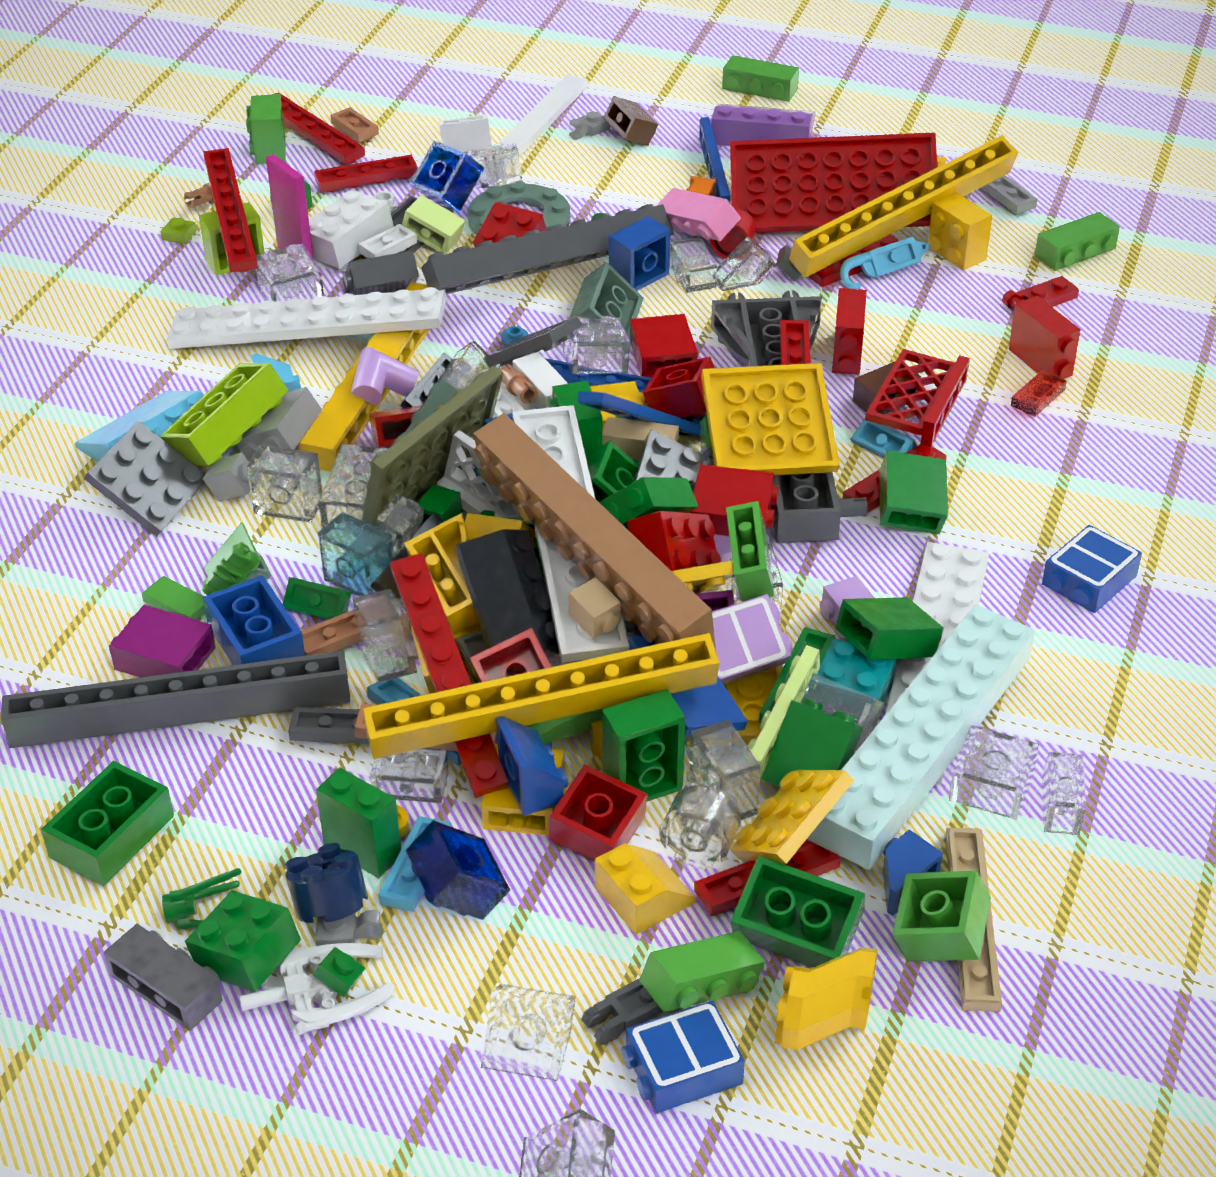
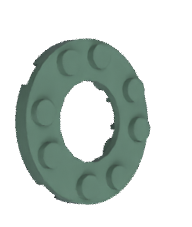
M517 180L511 184L489 186L486 191L476 196L468 208V223L471 231L477 235L495 202L503 204L512 202L520 205V201H524L528 206H540V210H544L543 218L546 229L558 224H562L565 227L569 226L571 220L570 205L567 199L555 188Z

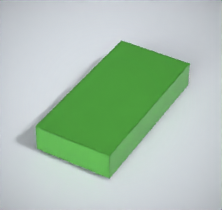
M165 576L159 578L141 593L143 602L158 609L196 620L205 614L204 595Z

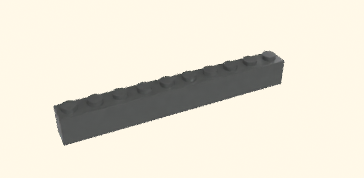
M646 204L635 211L630 209L621 210L614 216L608 217V214H602L588 222L585 219H580L566 227L558 224L544 232L532 230L518 238L515 235H510L496 243H492L491 240L484 241L468 249V246H462L448 254H444L443 251L436 252L428 256V260L421 269L427 286L436 288L438 291L445 289L447 295L609 256L608 236L647 216L669 228L670 236L674 232L664 205L653 206L652 204Z
M344 651L4 695L2 696L1 721L10 749L291 711L294 707L313 708L350 703Z

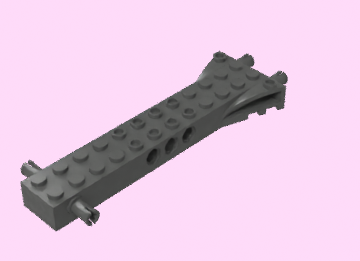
M790 290L784 292L782 298L745 299L744 295L738 292V299H736L734 292L728 296L727 300H712L711 328L718 336V342L724 344L736 358L745 363L746 367L781 365L780 320H809L811 351L821 322L822 296L799 297V294L792 290L793 297H791ZM833 472L774 475V486H779L777 505L771 504V509L775 510L774 529L777 543L839 540L841 517H867L866 497L839 499Z

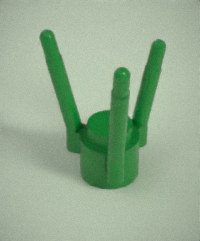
M236 868L184 889L170 891L169 894L162 895V906L166 923L176 922L177 930L197 928L203 920L190 919L191 915L197 914L195 900L239 887L240 882L237 880L220 885L217 884L239 876L242 873L241 869Z

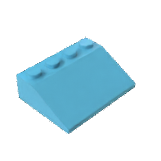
M167 390L76 441L75 447L98 462L138 420L156 435L160 436L205 394L200 391Z

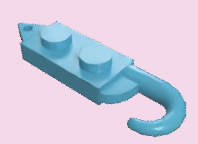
M910 237L850 257L841 265V280L848 288L858 289L861 287V284L854 283L849 279L848 273L851 268L861 266L863 272L868 277L875 278L920 263L921 257L928 250L930 244L914 240V237Z

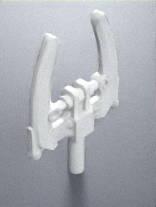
M336 943L293 949L280 966L281 975H287L283 977L284 986L241 995L239 999L242 1011L288 1001L289 1009L295 1007V1010L291 1009L292 1019L298 1022L295 1025L296 1033L302 1035L305 1032L329 1027V1024L349 1019L375 1007L395 993V986L393 983L388 982L367 994L335 1004V1000L331 998L335 991L313 975L307 976L303 972V967L311 965V969L316 971L318 965L334 947L353 958H381L383 956L382 946L363 943ZM320 997L322 999V1007L313 1008L311 1001Z

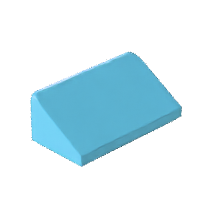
M865 418L850 439L852 442L883 458L887 450L906 453L917 446L914 439L888 426L866 421Z

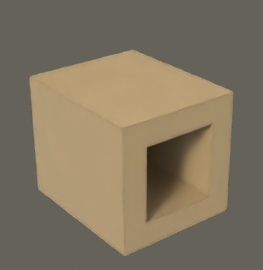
M596 577L569 592L568 614L592 639L597 638L603 633L611 632L620 623L621 602Z

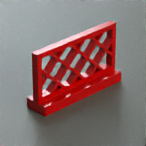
M903 349L868 408L865 420L920 435V444L932 447L967 381L970 358L959 355L956 362ZM905 361L915 362L918 365L908 367ZM941 369L947 372L935 374L933 370ZM925 372L927 375L922 378L915 376V374ZM906 376L909 381L899 383L896 378ZM934 384L937 388L926 390L924 386ZM913 388L917 389L918 393L910 395L905 391ZM896 392L900 395V397L889 399L887 394ZM922 400L928 403V405L920 407L915 404V402ZM906 404L910 409L899 411L896 407ZM888 409L891 413L885 415L876 411ZM916 416L920 422L917 424L906 421V419Z

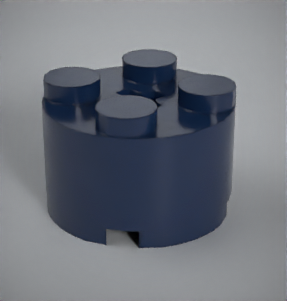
M338 843L323 845L318 849V853L307 857H295L288 860L285 864L287 870L285 876L297 919L301 922L314 923L313 917L325 916L326 922L340 920L359 911L363 907V898L368 900V893L358 855L353 851L341 849Z

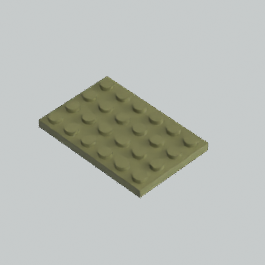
M494 365L485 373H479L465 389L460 388L450 401L437 406L433 414L426 420L421 419L407 435L399 436L388 450L375 455L370 463L371 472L366 484V500L362 506L364 510L359 524L358 544L368 550L416 510L415 506L433 484L437 485V482L444 477L453 435L460 430L475 440L473 433L484 426V420L493 418L504 373L502 370ZM461 445L466 457H472L468 449Z

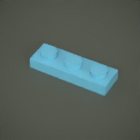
M418 816L378 894L380 905L410 912L415 911L453 834L451 822Z

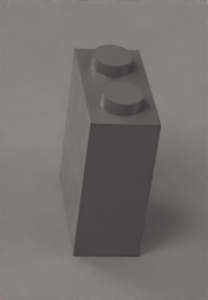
M411 250L349 262L346 270L343 272L344 277L341 278V286L344 294L353 295L406 290L410 282H416L419 278L414 252Z

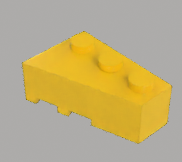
M462 513L404 543L409 556L418 553L423 554L450 629L454 635L478 622L455 550L457 544L469 540V534Z

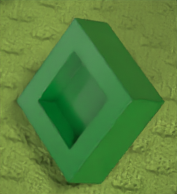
M334 947L318 965L313 976L342 997H345L360 979L366 968L355 961L350 955Z

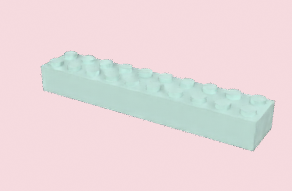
M975 604L842 768L854 779V782L807 840L870 870L884 852L888 842L896 836L1029 661L1036 630Z

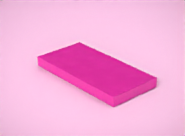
M272 154L265 158L277 247L305 270H309L314 267L304 176Z

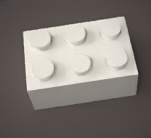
M351 189L333 203L328 204L319 213L310 217L309 225L313 258L341 269L361 254L359 253V243L394 227L388 203Z

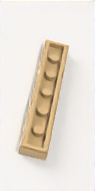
M946 828L945 841L948 871L977 870L989 892L982 829ZM991 901L980 959L957 960L962 1011L1001 1012L1002 996Z

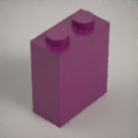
M145 604L129 619L128 624L118 636L112 639L109 645L114 670L137 677L199 670L216 649L212 624Z

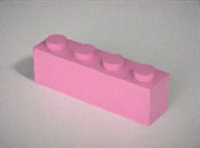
M672 188L657 204L664 205L673 230L679 233H689L692 236H702L707 240L710 238L721 241L741 219L727 199Z

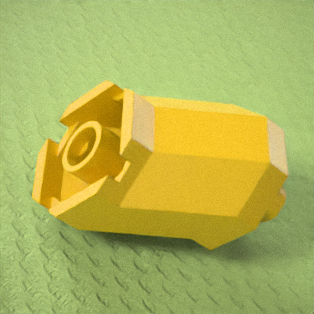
M861 947L812 969L787 966L783 981L784 994L783 997L779 998L776 1015L778 1023L774 1044L781 1045V1048L799 1050L849 1027L865 1030L872 997L878 949Z

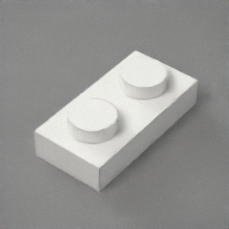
M398 224L359 243V253L368 259L395 254L416 244L417 235L403 225Z

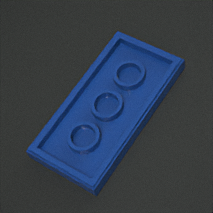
M643 635L629 636L628 639L629 650L656 645L654 641L648 642ZM717 677L716 684L671 693L685 716V737L745 730L748 721L719 677Z

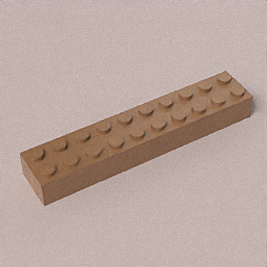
M505 413L473 433L476 444L474 452L480 460L481 468H479V473L484 481L489 485L493 483L498 488L504 501L507 503L512 502L526 522L531 521L534 525L536 524L541 537L547 542L551 540L556 545L563 559L566 561L571 560L575 563L578 572L586 581L596 577L621 602L620 613L628 622L632 620L639 627L641 634L648 642L654 641L656 644L710 633L716 649L712 609Z

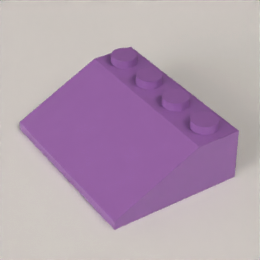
M718 104L714 107L711 126L716 144L730 146V141L811 138L816 111Z

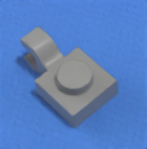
M588 112L586 115L577 119L574 118L569 122V125L576 128L573 132L569 133V136L576 140L581 139L586 134L595 136L610 129L611 125L599 112Z
M368 910L361 913L359 917L354 913L332 922H326L325 916L318 917L316 945L355 943L356 939L375 940L382 938V923H379L380 912Z

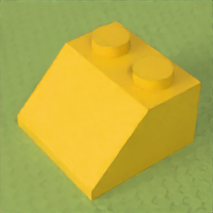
M624 843L595 858V888L635 935L686 909L697 901L693 893L655 851Z

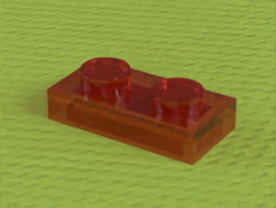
M1042 370L1012 396L1010 406L1036 417L1066 390L1067 381Z

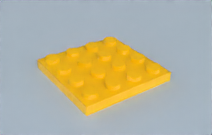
M821 363L702 369L701 377L715 466L773 472L774 475L838 472L840 463Z

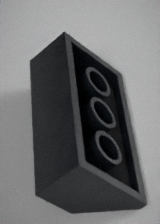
M502 529L457 544L455 550L487 649L532 628L548 661L560 654L547 587L528 530Z

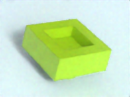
M171 218L161 229V238L166 241L186 244L197 231L196 222L184 220L183 218Z

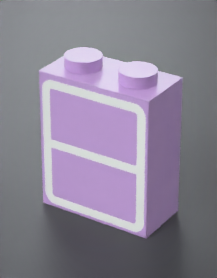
M768 594L712 612L715 650L720 662L718 677L723 684L783 665L791 657V640L787 633L782 632L778 622L781 619L779 609L775 602L771 603Z

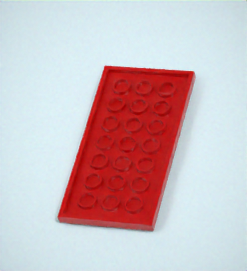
M936 132L730 141L731 205L734 209L747 212L754 219L756 233L813 231L937 168ZM931 213L905 227L930 226Z

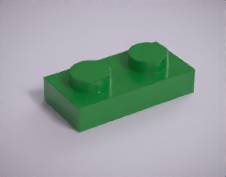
M289 576L283 605L286 609L331 619L348 611L352 592Z

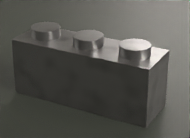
M138 923L103 952L109 975L189 1031L223 1001L219 985L220 978L213 969L208 966L203 968L194 962L186 951L181 948H173L165 942L158 932L154 930L148 931Z

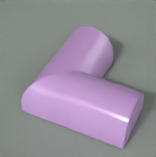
M365 347L360 353L351 394L375 406L381 400L384 387L407 397L417 382L419 371L378 350Z

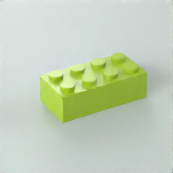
M239 363L159 437L194 465L212 466V464L222 458L221 454L228 447L235 446L242 440L244 432L257 426L262 421V416L268 410L277 407L282 402L281 398L289 390L270 363Z

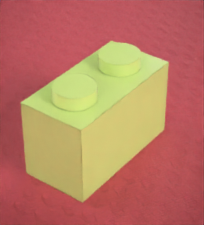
M420 195L405 211L402 225L417 235V240L438 252L443 251L444 254H447L459 241L466 220Z

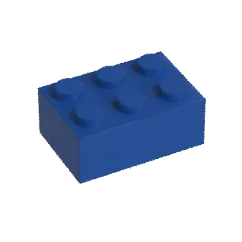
M263 575L203 597L207 623L212 624L213 634L232 665L305 656L302 632Z

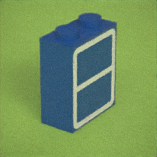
M1089 524L1046 560L1042 585L1096 613L1137 577L1142 552Z
M713 1000L626 1028V1045L621 1047L625 1065L629 1070L634 1068L637 1075L636 1084L643 1101L649 1100L655 1114L743 1084L745 1060Z

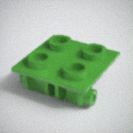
M243 523L238 525L205 565L204 570L208 578L203 581L204 587L202 591L206 595L245 582L262 562Z

